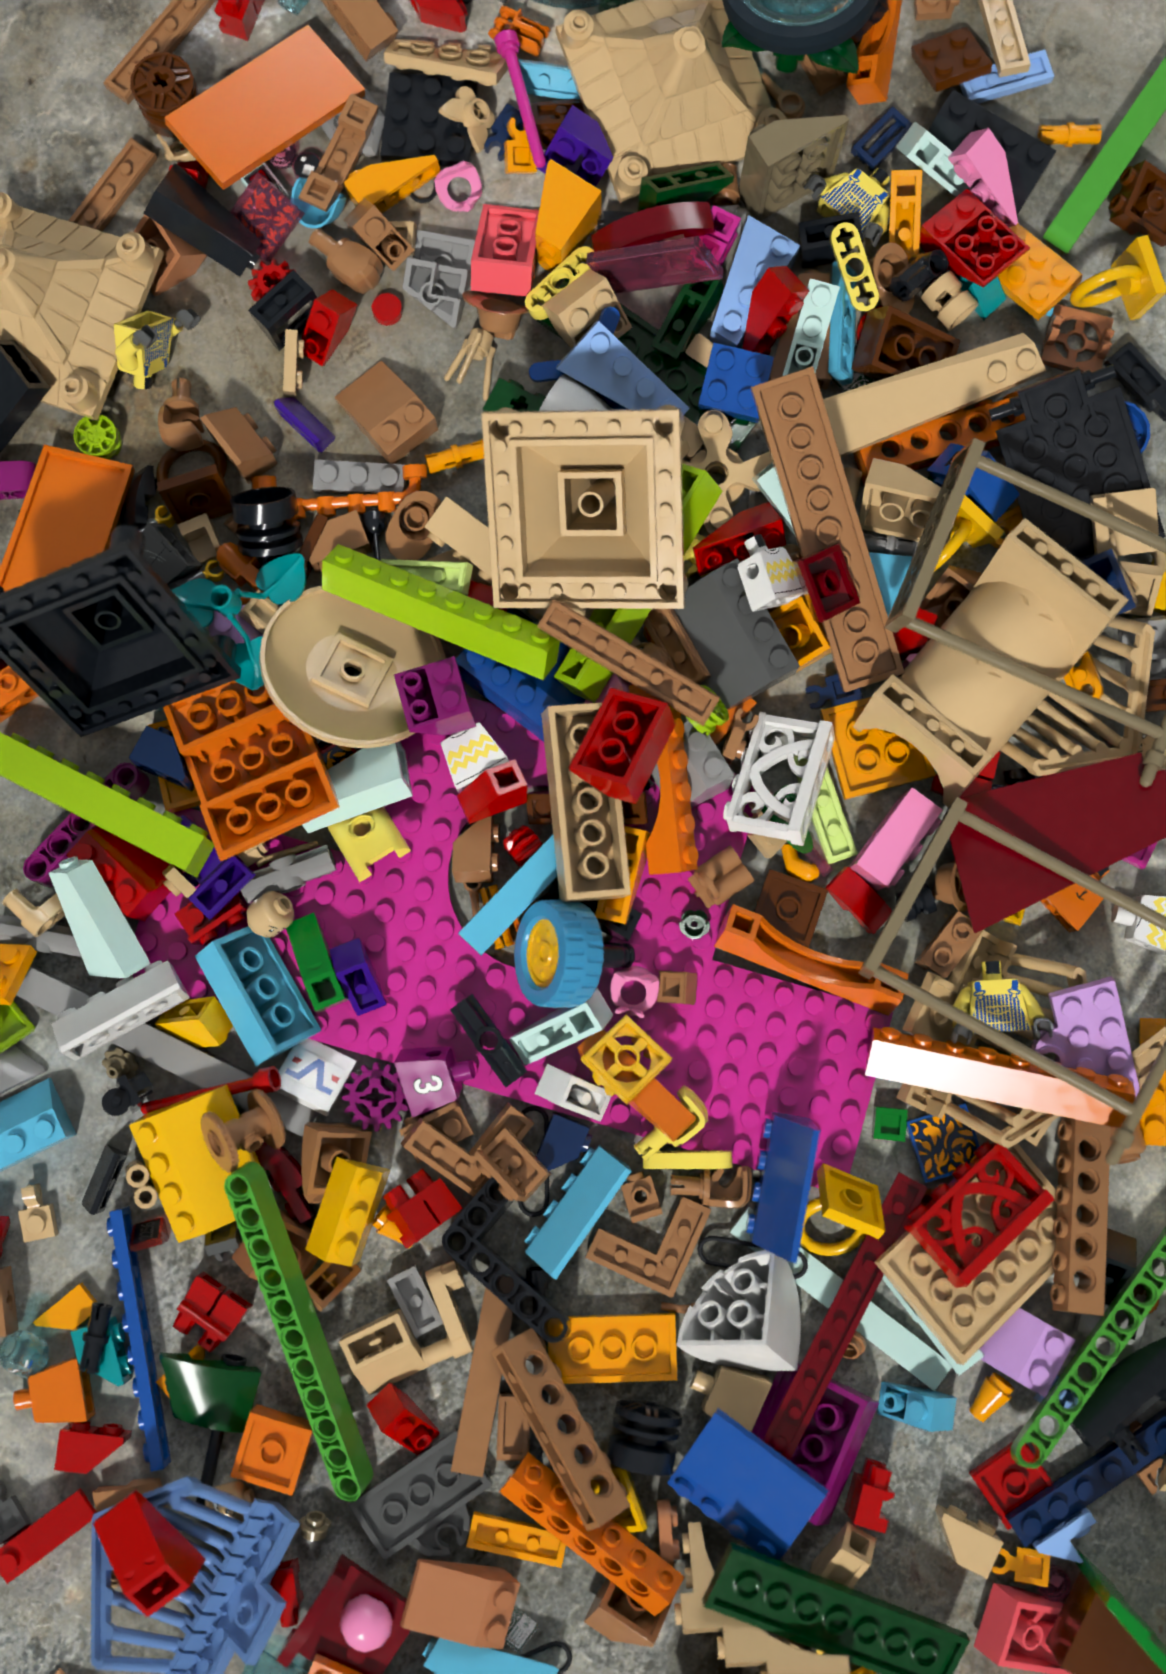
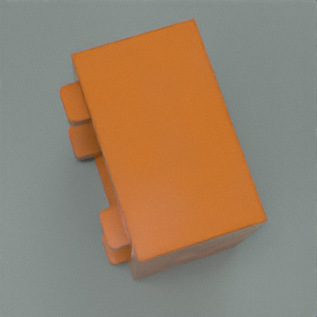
M256 1404L249 1413L230 1477L293 1496L299 1486L314 1437L309 1420Z

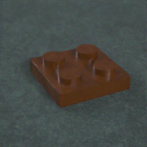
M967 27L912 46L911 57L935 92L989 74L992 71L991 60Z
M769 869L754 912L762 915L783 935L809 948L828 890Z

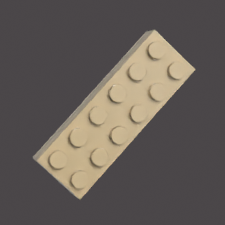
M602 703L548 706L541 713L559 898L562 902L617 899L631 895L622 802L619 799L605 795L569 769Z

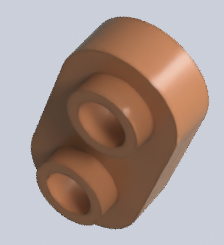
M670 1499L657 1500L659 1553L662 1559L674 1567V1560H680L679 1539H672V1527L678 1526L677 1506H670Z

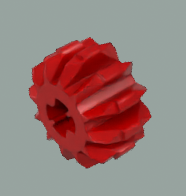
M272 258L270 265H266L263 261L260 262L261 270L252 269L251 274L254 279L248 280V286L250 290H253L251 296L254 301L258 302L294 270L290 269L286 261L278 265L277 260Z
M525 825L514 829L503 840L504 848L519 869L543 845V842L532 829Z

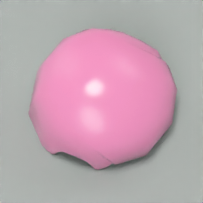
M362 1594L349 1600L341 1611L340 1628L345 1641L352 1648L362 1652H369L382 1647L391 1635L392 1617L388 1607L382 1601L374 1599L367 1594Z

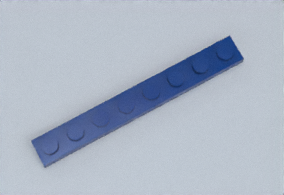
M130 1206L109 1212L110 1218H107V1231L114 1240L115 1249L112 1250V1262L114 1268L118 1269L120 1281L117 1283V1294L119 1300L124 1302L125 1313L122 1315V1325L125 1333H129L130 1339L127 1356L130 1365H134L136 1378H133V1392L136 1398L139 1397L141 1410L138 1411V1424L140 1429L144 1430L146 1443L143 1444V1455L145 1462L150 1463L152 1472L163 1470L171 1462L160 1389L156 1383L158 1376L136 1243L133 1244L134 1229Z

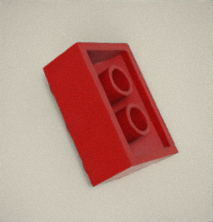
M610 688L569 766L570 771L605 795L636 804L676 725L668 703Z
M98 826L87 831L66 854L68 858L77 857L78 860H92L120 910L127 917L145 921L171 892L163 884L167 878L162 874L170 865L169 863ZM173 866L177 871L183 874V872L179 868Z

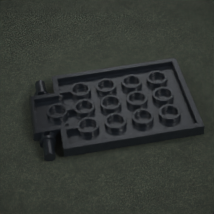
M1113 364L1093 372L1090 369L1081 372L1079 367L1016 389L1018 396L1010 398V402L989 409L992 422L1012 414L1015 417L1024 414L1026 419L995 430L1006 466L1090 504L1091 495L1151 488L1121 387L1117 386L1089 397L1087 394L1088 390L1095 388V384L1116 377ZM1013 484L1020 494L1017 497L1023 520L1026 518L1079 561L1094 556L1091 519ZM1157 510L1159 536L1164 538L1166 536Z

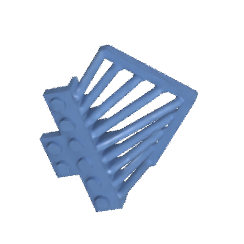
M189 1476L142 1494L176 1529L218 1548L225 1557L222 1558L188 1540L206 1558L204 1564L215 1575L213 1576L200 1569L193 1581L205 1597L186 1589L174 1598L184 1603L195 1617L166 1607L160 1608L149 1616V1618L178 1627L186 1634L184 1638L118 1627L111 1622V1605L143 1616L145 1615L122 1592H118L111 1587V1571L113 1569L93 1523L112 1507L93 1515L91 1545V1664L96 1670L164 1674H224L234 1652L246 1665L257 1664L287 1605V1602L270 1586V1582L300 1525L279 1502L255 1499L253 1503H250L206 1485L196 1477ZM189 1495L198 1496L243 1514L244 1521H239L185 1497ZM170 1504L174 1510L182 1511L232 1533L234 1540L163 1506ZM111 1641L168 1650L175 1653L173 1659L112 1656Z

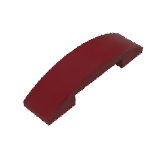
M679 202L656 206L627 215L606 225L591 237L596 254V263L600 265L627 257L625 250L681 234H684L685 240L714 233L715 227L709 202Z

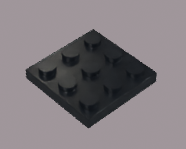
M390 72L380 152L381 161L391 162L435 155L439 166L450 167L463 161L471 163L472 142L467 127L463 123L450 120L441 115L439 108L448 100L456 98V91L460 87L467 86L471 88L476 98H478L479 83L467 79L454 80L451 77Z

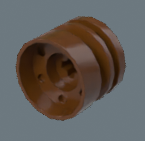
M156 52L144 57L135 66L131 75V91L147 125L157 134L159 133L165 137H176L165 124L164 117L200 94L189 65L180 56L169 52Z

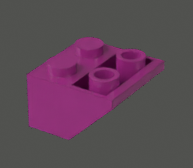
M455 656L394 674L409 732L447 736L476 727Z

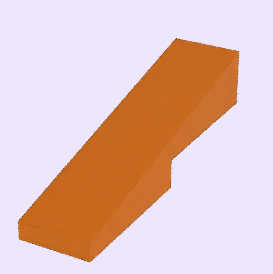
M604 1029L588 1036L577 1047L580 1058L607 1033ZM607 1046L604 1049L602 1058L606 1071L615 1063V1054ZM626 1050L618 1054V1060L624 1066H631L636 1062ZM622 1070L614 1079L628 1083L637 1081L640 1078L633 1071ZM655 1078L629 1103L673 1142L696 1120L695 1116Z

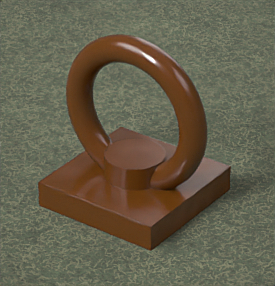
M203 440V446L188 451H176L170 448L158 463L156 469L158 492L177 525L204 513L210 519L232 513L230 504L232 494L224 480L227 470L226 456L222 449L211 441ZM202 451L210 454L214 459L215 464L172 478L168 477L171 465L179 457L187 453Z

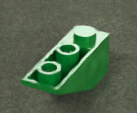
M315 912L294 920L286 930L303 983L315 1012H322L348 1001L349 999L335 974L330 949Z

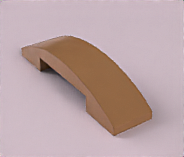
M352 93L350 94L338 118L339 125L316 171H311L298 196L300 200L325 212L329 210L344 188L343 182L352 173L362 153L379 109L377 105Z

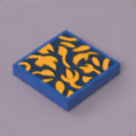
M966 1103L957 1105L969 1112ZM944 1113L942 1119L926 1114L907 1120L906 1129L924 1183L950 1176L962 1163L966 1161L970 1164L976 1158L974 1151L980 1145L975 1131Z

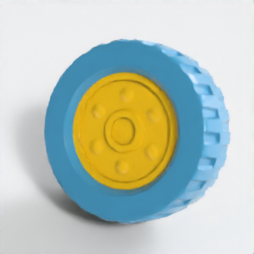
M541 900L528 908L519 924L514 951L515 971L523 994L532 1004L550 1008L576 1007L584 1004L593 995L600 980L602 967H631L635 960V950L629 943L603 942L598 920L592 910L581 902H562V900Z

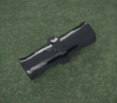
M92 1303L88 1329L82 1336V1340L85 1343L78 1367L79 1371L85 1372V1369H87V1373L100 1372L104 1344H107L109 1341L107 1330L111 1311L113 1310L112 1305L107 1304L104 1307L105 1303Z

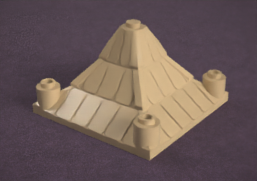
M635 0L593 16L582 10H573L566 15L563 24L556 26L555 32L585 113L599 123L614 157L607 171L619 203L639 196L641 178L715 162L723 164L743 160L748 136L755 127L761 124L766 126L775 120L786 119L781 110L771 107L752 51L735 47L722 48L724 30L730 21L722 0Z
M0 192V340H15L49 385L50 389L40 402L98 420L118 370L117 356L115 354L114 324L141 313L164 252L158 247L149 245L136 232H129L121 237L104 233L93 228L20 207L9 195Z
M663 405L658 409L522 412L506 407L498 411H485L481 413L494 608H548L552 600L555 599L569 608L684 609L688 580L684 574L681 431L684 428L685 420L681 408L673 405Z

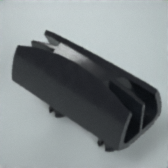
M1166 1337L1146 1345L1110 1368L1070 1424L1086 1447L1092 1452L1097 1451L1108 1441H1114L1133 1466L1139 1463V1460L1131 1446L1143 1457L1150 1453L1129 1428L1131 1427V1422L1157 1401L1166 1402Z

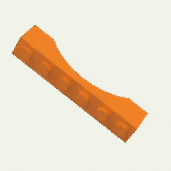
M886 0L889 10L878 23H875L863 35L861 43L857 48L858 73H848L846 87L859 105L887 101L902 0Z
M634 685L628 686L629 693L658 700ZM670 706L669 708L676 725L657 761L660 775V803L653 831L646 842L649 875L679 873L698 869V850L695 847L694 839L695 820L691 811V787L688 783L687 775L688 757L685 752L683 739L684 723L681 720V713Z
M732 904L721 922L714 944L716 948L887 1016L903 1000L904 993L873 976L867 979L858 974L864 962L837 958L807 948L783 935L760 914ZM883 963L880 964L883 968L908 980V973Z

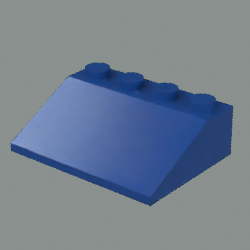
M517 608L507 609L508 613L535 623ZM560 642L557 663L544 680L465 648L456 658L464 682L543 742L541 713L548 706L585 704L586 699L570 692L554 677L570 651V648Z
M772 1111L771 1119L766 1118L763 1126L762 1137L767 1138L765 1151L760 1150L758 1155L757 1169L761 1170L760 1182H754L751 1201H755L756 1204L754 1214H748L746 1233H750V1239L753 1244L789 1262L797 1263L820 1130L810 1118Z
M719 1408L667 1482L678 1495L691 1501L707 1517L714 1519L725 1527L733 1537L742 1540L756 1552L780 1560L829 1492L828 1489Z

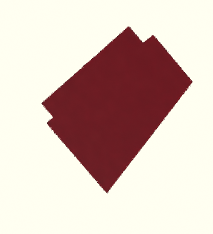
M1141 752L960 797V799L968 802L965 808L966 811L1089 876L1166 838V770L1157 771L1152 785L1143 787L1140 784V777L1145 765L1142 764L1144 759ZM959 821L950 836L974 933L1075 884Z

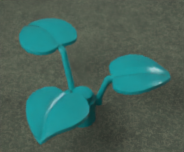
M300 553L278 557L260 569L255 582L263 593L241 591L239 588L233 592L229 587L225 585L216 586L212 581L205 578L190 580L171 590L203 628L208 627L213 622L214 611L219 612L232 622L245 642L236 644L235 662L241 668V678L234 681L250 690H257L264 685L259 663L260 646L263 636L256 637L250 641L248 634L237 621L235 616L242 607L240 598L266 599L269 596L270 600L277 605H283L289 599L290 602H295L302 595L306 585L305 558Z

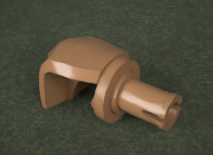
M321 228L313 231L309 238L310 245L316 247L327 256V268L331 270L332 274L344 286L347 284L354 291L365 294L378 285L383 265L374 251L348 238H342L337 242Z
M179 378L178 388V380L174 379L171 384L172 397L163 403L158 413V428L162 441L176 451H188L204 445L201 433H204L205 430L199 419V405L195 400L191 399V382L185 378Z
M736 1167L733 1177L726 1185L719 1184V1179L724 1169H716L711 1174L710 1169H702V1173L699 1176L671 1174L670 1195L698 1196L701 1199V1204L708 1207L742 1208L748 1203L752 1194L751 1167Z

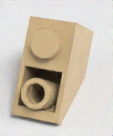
M938 1504L935 1511L951 1556L958 1565L987 1579L1004 1543L996 1534L997 1529L983 1520L979 1519L975 1523L967 1519V1513L953 1505H949L947 1509Z

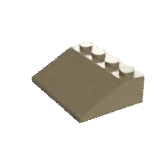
M846 115L775 120L766 126L761 124L750 132L740 178L739 194L751 217L762 221L812 192L811 189L805 190L803 188L812 175L816 174L822 178L833 176L849 123Z

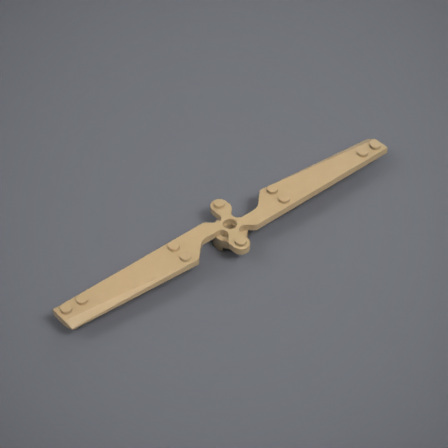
M1021 333L825 398L823 401L839 455L842 458L1045 374L1046 368L1035 343L1027 335ZM717 410L705 412L698 422V432L705 449L699 451L690 462L682 460V464L705 470L709 475L720 473L725 477L724 482L718 485L723 492L703 523L708 535L734 517L731 508L739 502L745 488L752 491H760L752 478L773 462L770 451L743 462L737 453L729 449L732 440V429L727 417ZM454 549L424 560L460 562L453 556ZM470 562L473 565L471 580L492 586L477 574L480 569Z

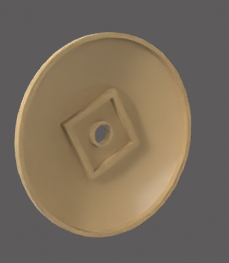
M322 585L303 591L302 595L295 602H290L289 599L274 613L264 631L259 653L260 671L265 688L282 714L294 725L315 738L351 748L386 746L413 735L414 732H409L394 674L446 659L438 637L322 590ZM354 667L360 672V675L350 676L344 669Z

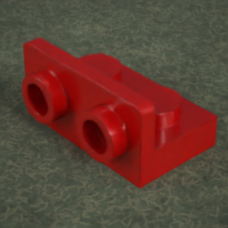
M238 893L211 920L192 902L174 913V915L188 934L189 942L193 945L201 943L202 946H205L218 938L217 932L225 926L232 928L245 919L243 914L247 912L248 907Z

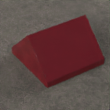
M839 543L792 561L814 621L818 623L824 622L861 603Z

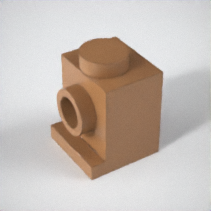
M643 1171L629 1174L621 1189L632 1223L663 1214L651 1175L644 1176ZM639 1190L647 1194L643 1202H638L634 1198L635 1193Z

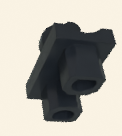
M145 1072L139 1073L130 1080L127 1079L125 1074L116 1079V1088L108 1090L102 1098L103 1110L108 1115L121 1116L128 1111L129 1107L132 1114L140 1110L142 1099L152 1094V1089H154Z

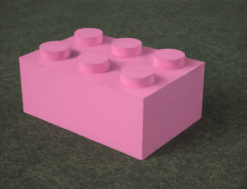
M913 787L898 798L849 867L876 891L885 887L889 889L891 885L895 886L905 872L901 868L903 864H907L910 860L913 861L923 848V845L919 842L922 838L925 839L928 835L931 836L940 825L942 820L938 816L943 809Z

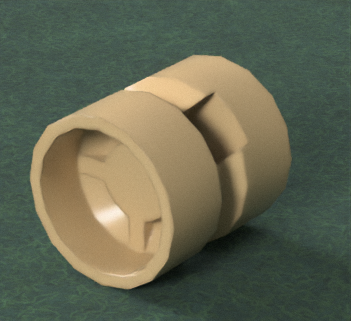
M948 271L939 277L921 296L923 302L932 312H939L937 318L948 331L962 323L979 304L968 290H961L962 283L952 271ZM951 295L952 298L946 302L945 299Z

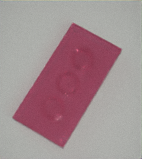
M698 236L587 253L586 264L594 272L607 278L615 294L723 279L724 272L723 267Z

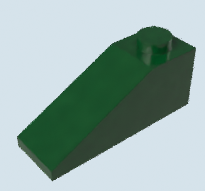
M719 162L643 177L641 178L638 211L679 202H706L731 184L734 180V175Z
M694 265L655 336L651 348L679 360L717 306L724 291L722 278Z

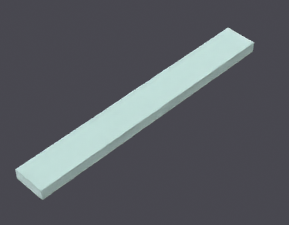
M747 1206L729 1232L739 1240L751 1242L750 1233H746V1222L748 1214H754V1210ZM800 1246L799 1251L805 1255L808 1261V1268L802 1277L795 1279V1282L829 1309L843 1279ZM749 1247L755 1252L765 1250L761 1248ZM799 1256L797 1263L787 1261L793 1274H797L802 1270L803 1261ZM870 1301L856 1331L935 1391L952 1366L939 1353Z

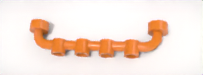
M409 464L402 466L403 479L409 480L408 488L402 492L386 491L376 494H349L337 497L321 496L310 499L296 498L298 513L291 519L306 518V511L316 510L321 515L332 517L336 516V509L348 508V513L357 510L360 515L364 514L366 507L378 506V511L383 513L395 512L396 504H400L408 494L420 491L422 479L427 478V465ZM264 475L251 478L252 489L277 487L276 476Z

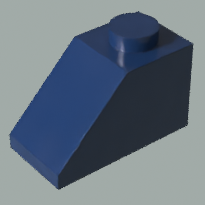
M146 726L129 759L138 769L193 791L195 788L186 761L178 750L172 731L164 727H159L156 730Z
M553 1112L536 1158L548 1171L577 1159L580 1152L586 1153L590 1145L592 1135L588 1134L589 1126Z

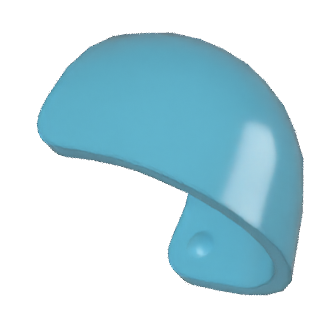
M299 177L294 183L291 194V205L301 214L297 220L308 228H319L335 221L345 207L346 196L340 193L329 210L325 212L299 199L298 196L308 179Z

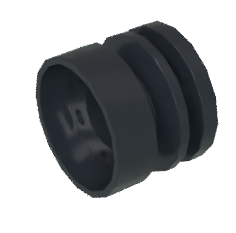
M262 487L240 492L231 497L230 504L233 520L238 524H242L236 530V537L239 539L238 549L242 555L249 557L276 556L294 551L302 546L303 536L299 532L301 524L298 520L291 519L298 513L295 490L288 487Z
M617 1401L615 1412L620 1416L613 1418V1426L625 1433L610 1436L607 1451L610 1463L621 1469L645 1475L667 1476L672 1474L677 1451L676 1448L664 1441L679 1439L680 1432L675 1427L681 1426L682 1414L653 1401Z

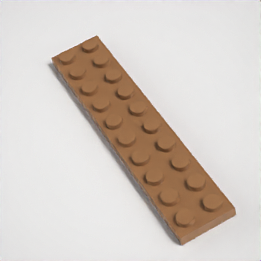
M813 366L751 387L752 396L801 556H807L839 543L861 602L822 622L843 692L846 693L888 679L892 674L895 676L904 674L893 632L884 628L888 615Z

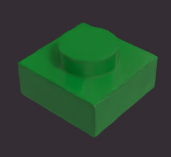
M874 1106L872 1138L905 1142L908 1110Z

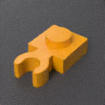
M511 118L507 122V131L512 140L504 142L505 174H535L537 167L533 161L525 128H523V131L517 130L515 118Z
M1016 1547V1556H1011L1007 1550L1000 1549L998 1555L1003 1556L1005 1565L1002 1568L992 1567L991 1572L1003 1575L1008 1571H1013L1014 1582L1048 1588L1050 1555L1039 1553L1033 1549Z

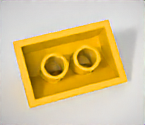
M336 1157L305 1250L329 1263L351 1267L360 1262L372 1227L371 1224L375 1218L391 1170Z

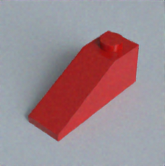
M81 1488L0 1547V1575L6 1584L32 1567L92 1521V1517L97 1511Z

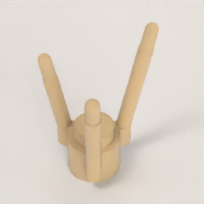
M471 329L469 338L464 340L462 348L449 367L444 380H450L466 354L467 356L456 380L458 384L462 383L472 359L481 361L486 357L483 400L487 401L491 383L492 362L496 351L491 346L494 337L483 329Z
M314 841L265 856L264 853L269 850L265 842L238 855L246 866L249 867L256 863L258 867H261L279 858L318 847L319 843Z

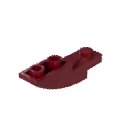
M263 1140L262 1146L255 1151L258 1161L264 1171L268 1170L271 1175L268 1176V1180L277 1193L281 1191L287 1203L284 1206L289 1216L293 1220L298 1219L300 1224L316 1215V1212L305 1199L304 1192L301 1189V1165L284 1146L274 1149Z

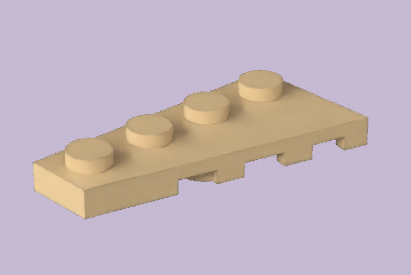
M394 39L384 51V63L395 65L398 69L420 70L427 75L441 74L451 76L452 79L459 81L467 79L477 81L484 86L497 85L508 70L506 59L498 52L491 51V45H478V49L465 50L461 48V43H449L436 48L433 41Z

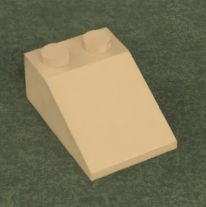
M873 458L865 482L859 514L861 528L867 531L894 535L898 538L919 542L941 487L904 464ZM953 525L946 540V543L950 540Z

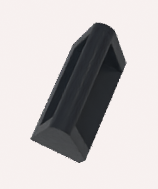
M293 270L248 311L274 347L280 351L285 347V330L279 335L276 334V331L309 303L311 307L286 328L298 330V334L302 332L306 327L314 299L317 296L314 290Z

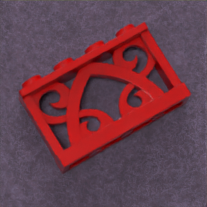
M986 1141L974 1151L976 1158L970 1164L965 1161L952 1172L955 1178L948 1185L942 1183L930 1193L933 1199L926 1206L920 1204L913 1209L907 1216L910 1221L904 1226L906 1231L911 1233L948 1276L947 1279L955 1288L968 1286L1055 1200L1047 1189L1043 1190L1006 1147L995 1142L990 1143ZM990 1161H998L1004 1166L1006 1178L1003 1185L997 1184L1000 1179L998 1169H995L993 1176H989L986 1173V1166ZM976 1174L979 1182L966 1183ZM1014 1179L1030 1196L1028 1199L1010 1189ZM982 1194L995 1197L991 1205V1219L996 1228L993 1233L979 1226L962 1228V1206L965 1195ZM949 1200L948 1210L941 1208ZM1002 1200L1006 1201L1002 1208L1007 1207L1010 1210L1008 1218H1004L999 1214ZM934 1216L940 1217L942 1225L934 1229L940 1232L949 1230L950 1237L944 1240L933 1238L928 1232V1221ZM975 1233L979 1235L981 1243L978 1247H975L972 1244V1238L965 1241L964 1236ZM952 1244L961 1265L958 1267L941 1247Z

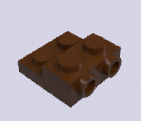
M1144 160L1132 167L1129 166L1120 176L1119 182L1123 186L1120 193L1116 194L1109 204V210L1112 211L1109 221L1130 235L1138 232L1144 236L1148 235L1150 240L1163 247L1166 245V174Z

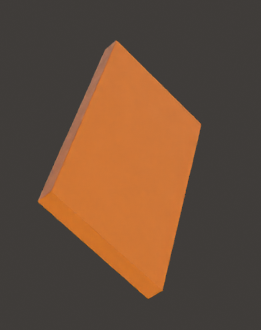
M306 25L164 118L167 127L224 190L342 112L351 93L363 98L365 96V88L313 29Z
M44 444L0 566V587L8 591L15 587L23 586L27 582L45 577L47 574L64 567H69L74 563L94 557L96 554L108 550L111 534L117 526L135 472L133 465Z

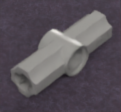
M324 845L298 856L293 854L279 858L269 863V867L254 871L256 876L241 890L246 902L250 904L268 891L284 894L305 886L308 881L337 871L334 857L329 846Z
M0 915V942L31 945L39 952L51 954L59 952L65 955L82 957L70 927L60 926L59 923H56L42 935L34 937L21 925V920L18 917Z

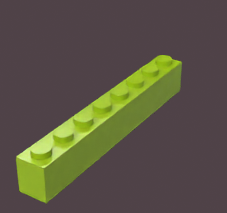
M682 464L684 555L723 492L707 471L686 464ZM595 608L589 620L631 644L651 609ZM571 648L554 677L573 694L595 703L613 673Z
M340 544L322 560V590L541 680L546 678L557 663L560 641L538 629V624L494 608L487 603L473 599L460 592Z
M0 732L1 777L196 878L198 877L214 848L213 842L206 838L209 832L194 824H191L189 828L181 825L180 823L183 819L165 810L163 815L154 811L156 805L139 797L137 802L128 798L131 794L129 791L116 784H113L112 788L103 785L105 779L93 772L88 771L86 775L79 773L80 767L65 758L61 762L54 760L55 754L38 745L35 750L28 746L29 740L14 732L11 737Z

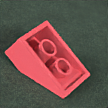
M483 204L471 258L472 291L526 297L532 290L537 260L535 232L539 210Z
M993 1583L974 1647L998 1666L1047 1674H1072L1059 1666L1045 1642L1064 1603L1018 1587Z

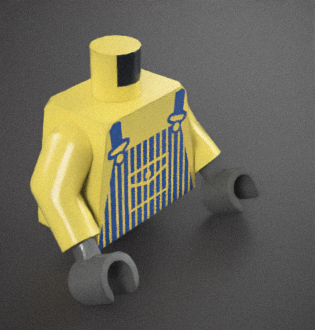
M877 168L870 176L860 169H855L850 174L844 172L827 178H822L816 174L812 175L803 188L814 191L812 195L813 200H817L822 195L817 212L825 218L859 212L863 239L869 238L873 241L872 246H877L888 226L890 209L886 203L889 194L883 187L890 181L889 175L881 168Z
M193 309L179 310L176 318L147 310L115 323V354L117 356L118 368L120 371L134 375V387L139 389L152 388V374L168 366L171 339L183 330L182 325L187 330H191L197 326L201 318Z
M1001 961L981 962L983 981L968 982L967 987L961 989L953 1004L956 1008L1000 1032L1031 1030L1032 1025L1033 1038L1035 1040H1040L1039 1030H1046L1050 1038L1053 1036V1023L1045 1018L1039 1003L1028 988L1023 984H1019L1018 979H1002ZM952 1020L954 1030L951 1042L956 1043L958 1035H963L967 1039L966 1044L969 1045L975 1032Z

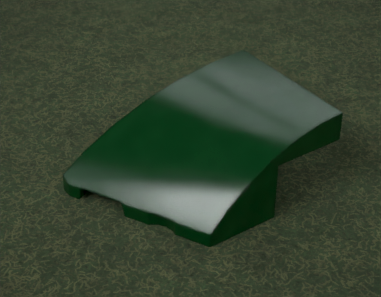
M160 1353L159 1358L163 1366L166 1378L165 1385L170 1396L169 1402L174 1418L212 1430L244 1433L262 1373L257 1367L227 1366L222 1360L192 1359L189 1354Z

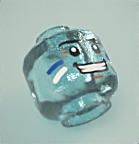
M27 1330L13 1332L5 1337L0 1344L1 1366L6 1371L20 1377L28 1378V1376L38 1373L48 1362L49 1347L47 1341Z

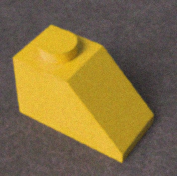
M214 996L188 999L162 1013L155 1023L158 1029L197 1048L220 1046L226 1041L228 1033L233 1027L224 1008Z

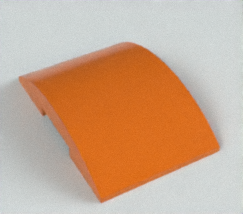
M231 681L163 707L178 750L186 761L201 802L199 806L220 861L226 860L340 807L331 777L315 737L301 730L282 714L270 698L265 685L257 690H250L236 681Z

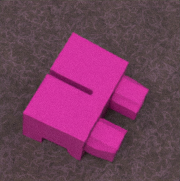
M714 205L711 212L715 232L696 238L687 258L686 269L692 271L694 265H697L717 275L737 237L736 231L740 225L741 218Z

